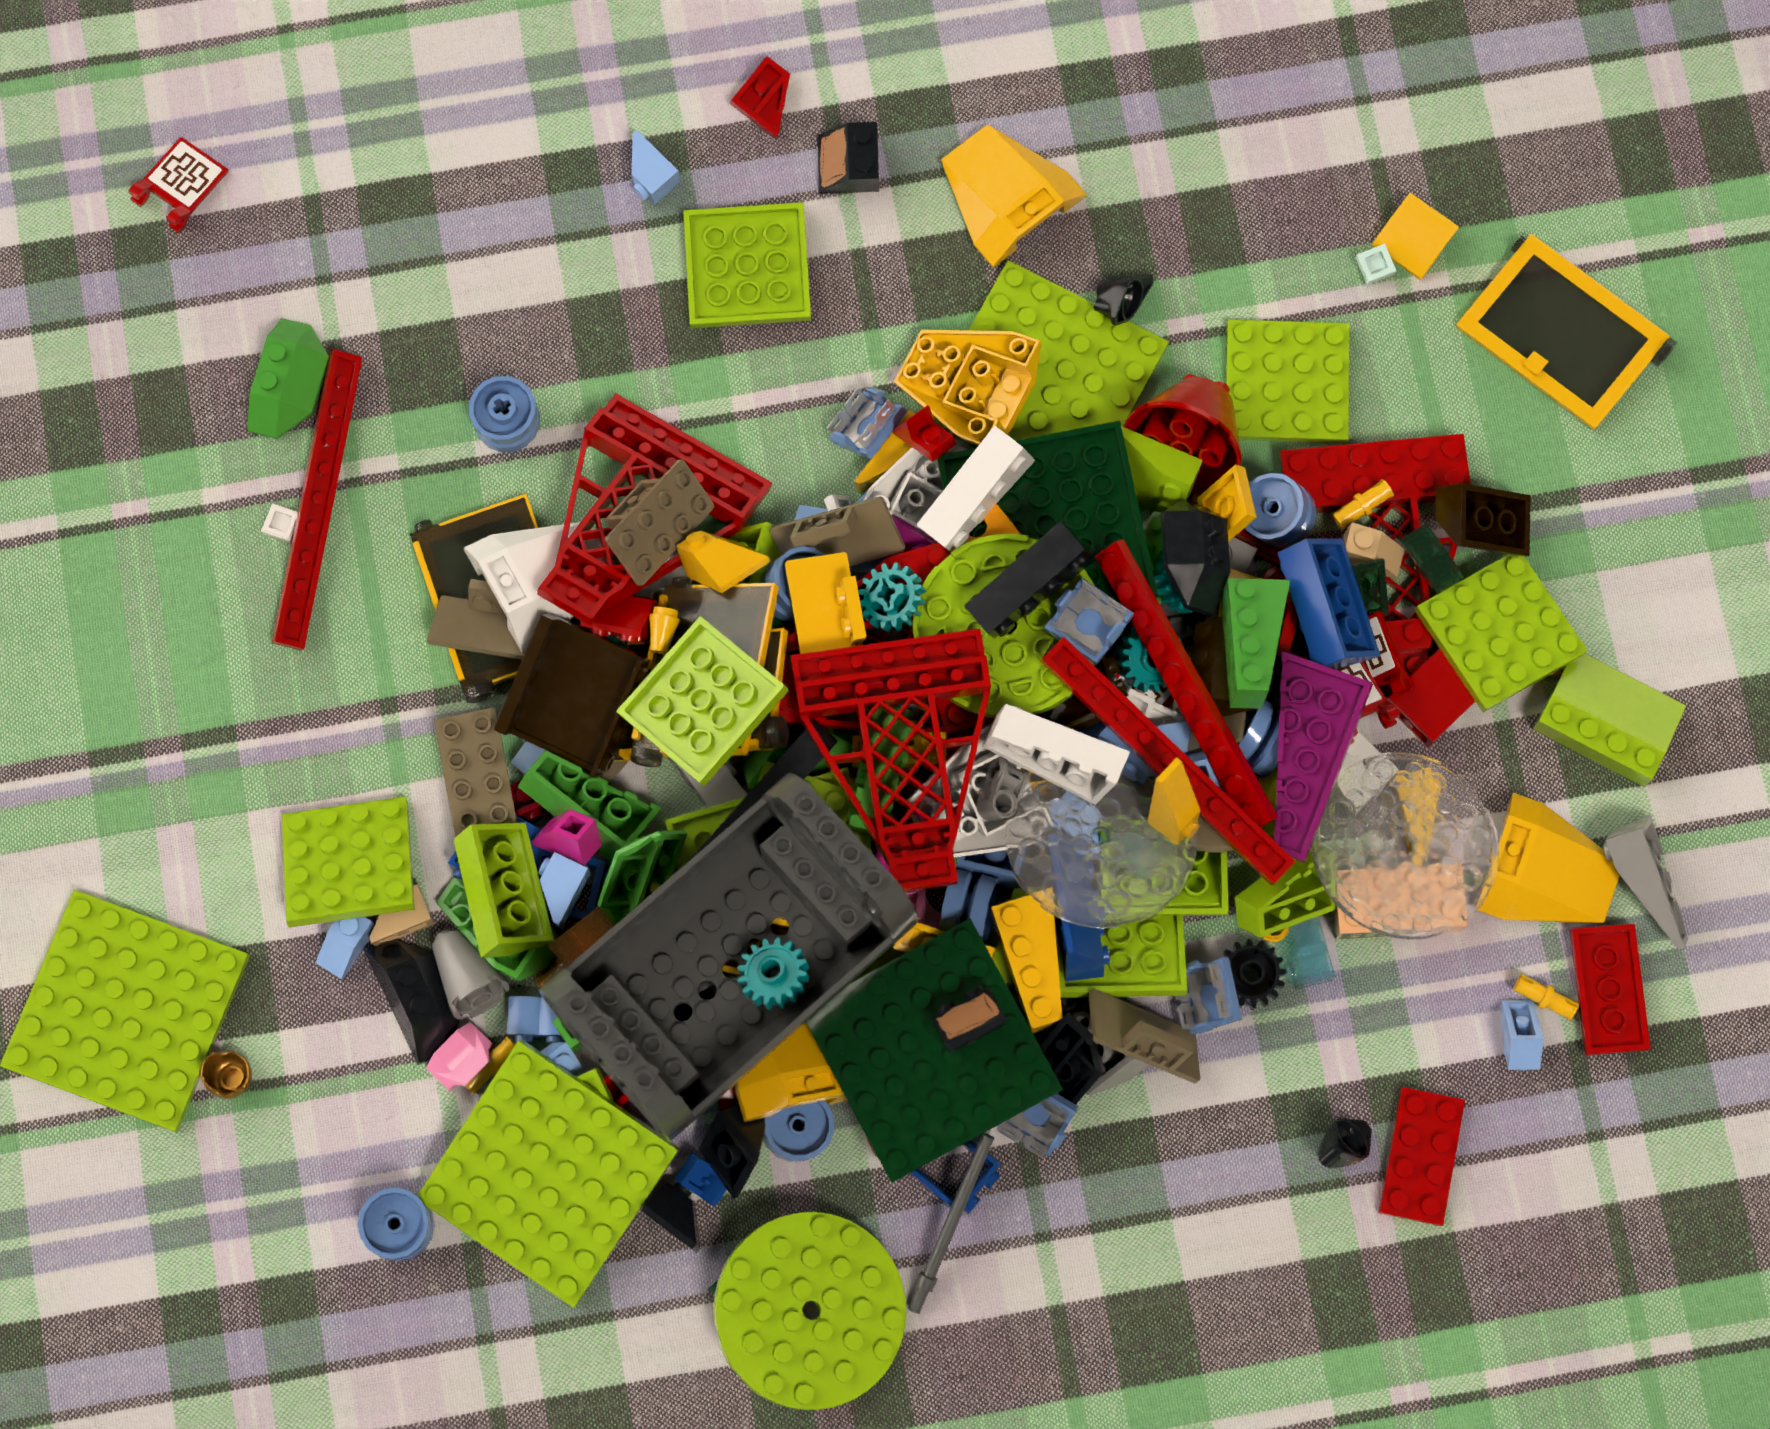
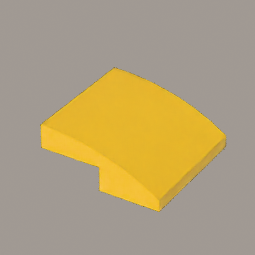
M1409 193L1377 236L1372 247L1375 248L1385 244L1392 261L1421 281L1456 234L1459 226L1412 193Z

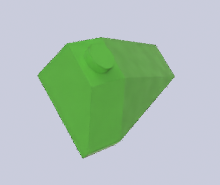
M453 877L436 903L479 951L464 883ZM551 927L554 938L552 943L510 956L485 957V959L495 970L519 982L546 969L563 942Z

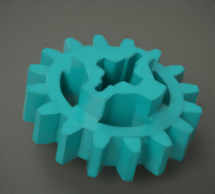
M894 562L891 569L884 563L882 564L881 572L878 573L874 569L871 570L873 576L871 580L866 578L862 580L867 585L865 589L858 590L859 595L864 598L860 601L861 609L864 610L862 615L867 621L870 620V624L876 629L881 626L885 632H889L891 626H893L897 631H901L903 622L910 626L913 624L910 618L912 615L921 616L917 607L918 605L926 604V601L920 597L921 594L926 592V589L920 584L922 579L916 573L913 574L914 571L908 566L903 568L899 563ZM896 579H902L906 581L907 585H904L903 583L899 584L896 581ZM876 610L885 611L887 616L878 614Z

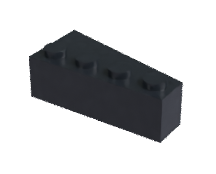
M1060 521L964 606L987 634L993 638L997 636L1003 637L1014 628L1015 622L1033 612L1042 601L1097 559L1074 532Z

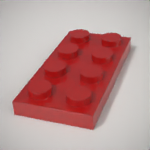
M1635 924L1573 928L1569 930L1585 1056L1651 1050Z
M1406 1087L1400 1088L1378 1214L1440 1227L1444 1225L1465 1104L1464 1099Z

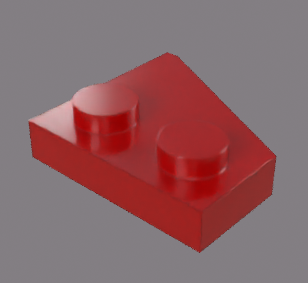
M766 56L731 99L730 105L776 139L780 130L790 73Z

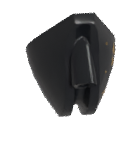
M1119 275L1103 280L1096 289L1097 300L1094 304V311L1109 316L1111 324L1115 326L1128 322L1138 311L1153 285V275Z
M1347 1118L1335 1120L1320 1144L1317 1153L1320 1163L1323 1166H1327V1168H1340L1353 1165L1367 1158L1371 1146V1127L1363 1120Z

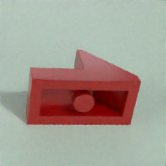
M929 405L893 429L894 435L932 462L956 445L954 436L934 422Z

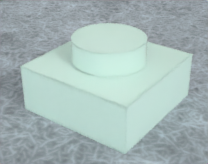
M1385 244L1359 253L1355 257L1367 285L1396 273L1395 266Z

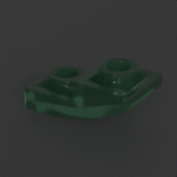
M1427 523L1400 539L1402 547L1417 564L1421 575L1436 594L1463 579L1461 571Z

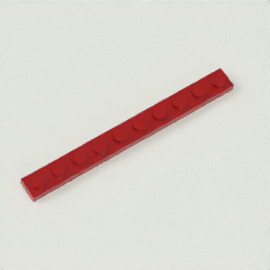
M333 349L329 356L272 638V644L300 651L305 648L363 357Z
M1124 539L1114 542L1095 556L1121 604L1134 613L1131 619L1134 628L1227 795L1260 827H1263L1278 818L1274 808Z
M1065 637L1040 660L1155 774L1160 776L1176 758L1181 760L1200 808L1199 816L1271 886L1296 862Z

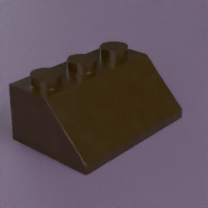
M1465 483L1436 488L1435 519L1456 546L1516 556H1530L1531 495Z
M1223 616L1196 623L1191 661L1222 717L1256 710L1252 708H1230Z

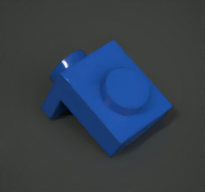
M691 1153L674 1178L679 1184L701 1197L713 1207L718 1204L727 1191L710 1164L694 1153Z

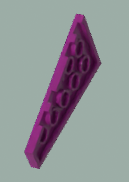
M1282 651L1277 758L1278 774L1276 781V814L1278 818L1275 819L1274 841L1293 859L1305 863L1373 683Z

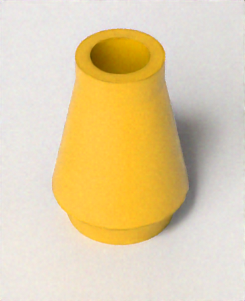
M655 606L653 613L649 614L650 652L664 655L668 653L669 646L680 622L678 618L679 611L672 608Z

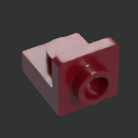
M521 780L511 784L516 815L528 823L542 819L547 810L518 788Z

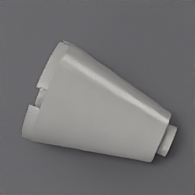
M447 929L435 937L432 950L452 1015L461 1020V1015L468 1013L473 1018L496 1006L502 1000L500 997L501 992L504 989L507 993L509 991V983L499 971L495 970L485 958H481L479 951L459 931Z

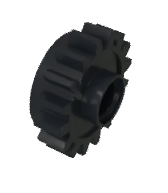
M1247 939L1243 947L1238 942H1235L1233 945L1234 952L1226 949L1223 955L1224 957H1229L1239 1007L1241 1008L1245 1002H1248L1250 1009L1254 1010L1258 1001H1260L1263 1007H1266L1269 1004L1267 997L1276 999L1279 994L1275 988H1283L1285 985L1283 981L1279 980V977L1286 974L1285 969H1279V964L1283 961V958H1275L1273 955L1275 948L1265 949L1264 941L1262 940L1258 945H1253L1251 939ZM1246 967L1255 968L1259 973V979L1253 982L1248 981L1243 975V969Z

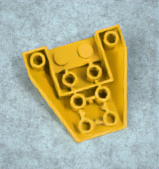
M988 124L941 159L942 166L973 245L992 268L1015 252L1017 241L1058 210L1063 214L1087 196L1067 171Z
M921 330L894 383L923 408L929 405L932 416L959 439L979 446L994 425L1009 435L1036 383L1041 342L1014 331Z
M1512 793L1502 822L1505 824L1488 875L1482 881L1473 910L1507 921L1603 924L1620 876L1613 861H1608L1604 849L1545 804Z
M806 1022L735 1084V1092L744 1122L773 1116L784 1108L826 1100L828 1105L848 1101Z

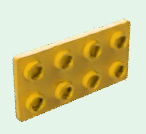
M842 552L786 561L785 570L800 654L863 645L866 639L856 576H851L847 553Z

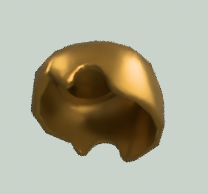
M233 1050L223 1053L212 1052L201 1064L200 1077L205 1088L212 1095L221 1099L238 1097L248 1090L252 1082L253 1071L248 1060Z

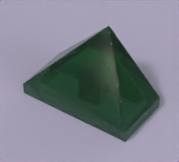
M1379 558L1352 564L1367 615L1369 616L1378 611H1382L1383 616L1389 615L1384 559Z

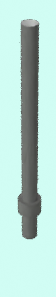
M983 1133L927 1265L924 1271H920L915 1282L917 1288L908 1307L914 1313L920 1314L928 1293L933 1292L938 1280L936 1274L994 1141V1137L987 1133Z

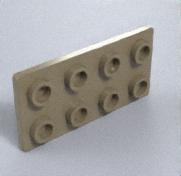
M677 460L660 479L641 480L605 518L604 521L612 530L605 537V541L635 584L643 586L677 549L676 545L684 541L715 506L684 460Z
M881 496L773 526L770 530L781 556L788 550L800 546L816 548L826 555L845 552L847 553L849 567L902 553L905 550V544L885 500Z
M471 579L468 586V599L445 595L440 597L427 636V643L429 645L523 660L526 651L523 653L520 651L507 628V617L487 581Z
M495 708L439 718L434 721L455 837L471 824L517 823L501 733L494 730L498 720Z
M1092 989L1089 992L1091 1032L1094 1042L1196 1084L1200 1080L1196 1034H1190L1189 1029L1182 1030L1179 1024L1097 989Z

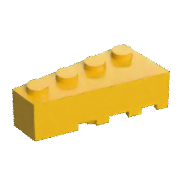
M1049 888L993 906L990 911L1025 1020L1032 1033L1057 1026L1062 1020L1053 890Z

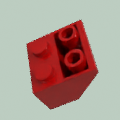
M631 595L611 608L603 609L591 626L581 621L580 626L589 627L590 632L599 636L617 637L619 633L620 640L647 643V638H650L649 614L653 613V609L655 606H658L659 600Z

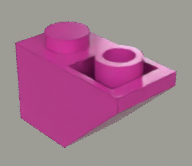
M571 809L549 820L532 840L534 846L551 853L556 852L583 866L602 846L596 820Z

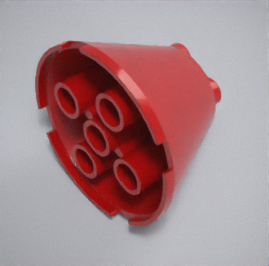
M1192 374L1185 375L1182 381L1132 411L1123 427L1203 460L1191 495L1194 492L1201 495L1235 464L1239 466L1242 464L1234 404L1229 394L1230 388L1227 384L1220 381L1214 382Z

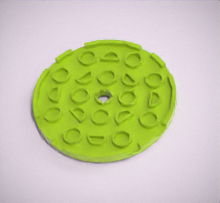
M989 535L972 540L953 550L951 555L945 558L938 566H935L922 585L926 592L920 595L926 601V604L918 605L917 607L921 613L920 617L913 615L914 638L981 628L984 652L987 657L991 681V690L985 717L995 718L996 714L1005 704L1016 706L1028 713L1038 715L1053 709L1073 695L1040 660L1060 641L1044 630L1049 620L1057 613V607L1054 605L1065 589L1073 591L1081 578L1094 586L1085 570H1082L1042 601L1033 612L1019 619L1016 622L1017 628L1011 634L1007 633L1003 637L997 636L993 638L987 634L964 606L1038 541L1037 539L1029 538L1028 535ZM981 695L949 699L957 706L979 715L982 702Z
M801 1212L773 1219L755 1229L738 1244L727 1259L718 1279L714 1297V1324H716L720 1342L719 1346L730 1368L757 1395L770 1402L792 1409L821 1410L833 1408L850 1402L867 1392L882 1378L893 1363L905 1330L906 1299L904 1287L896 1265L889 1253L873 1235L861 1226L840 1216L828 1213ZM808 1301H813L818 1307L819 1315L813 1320L805 1318L802 1312L804 1304Z

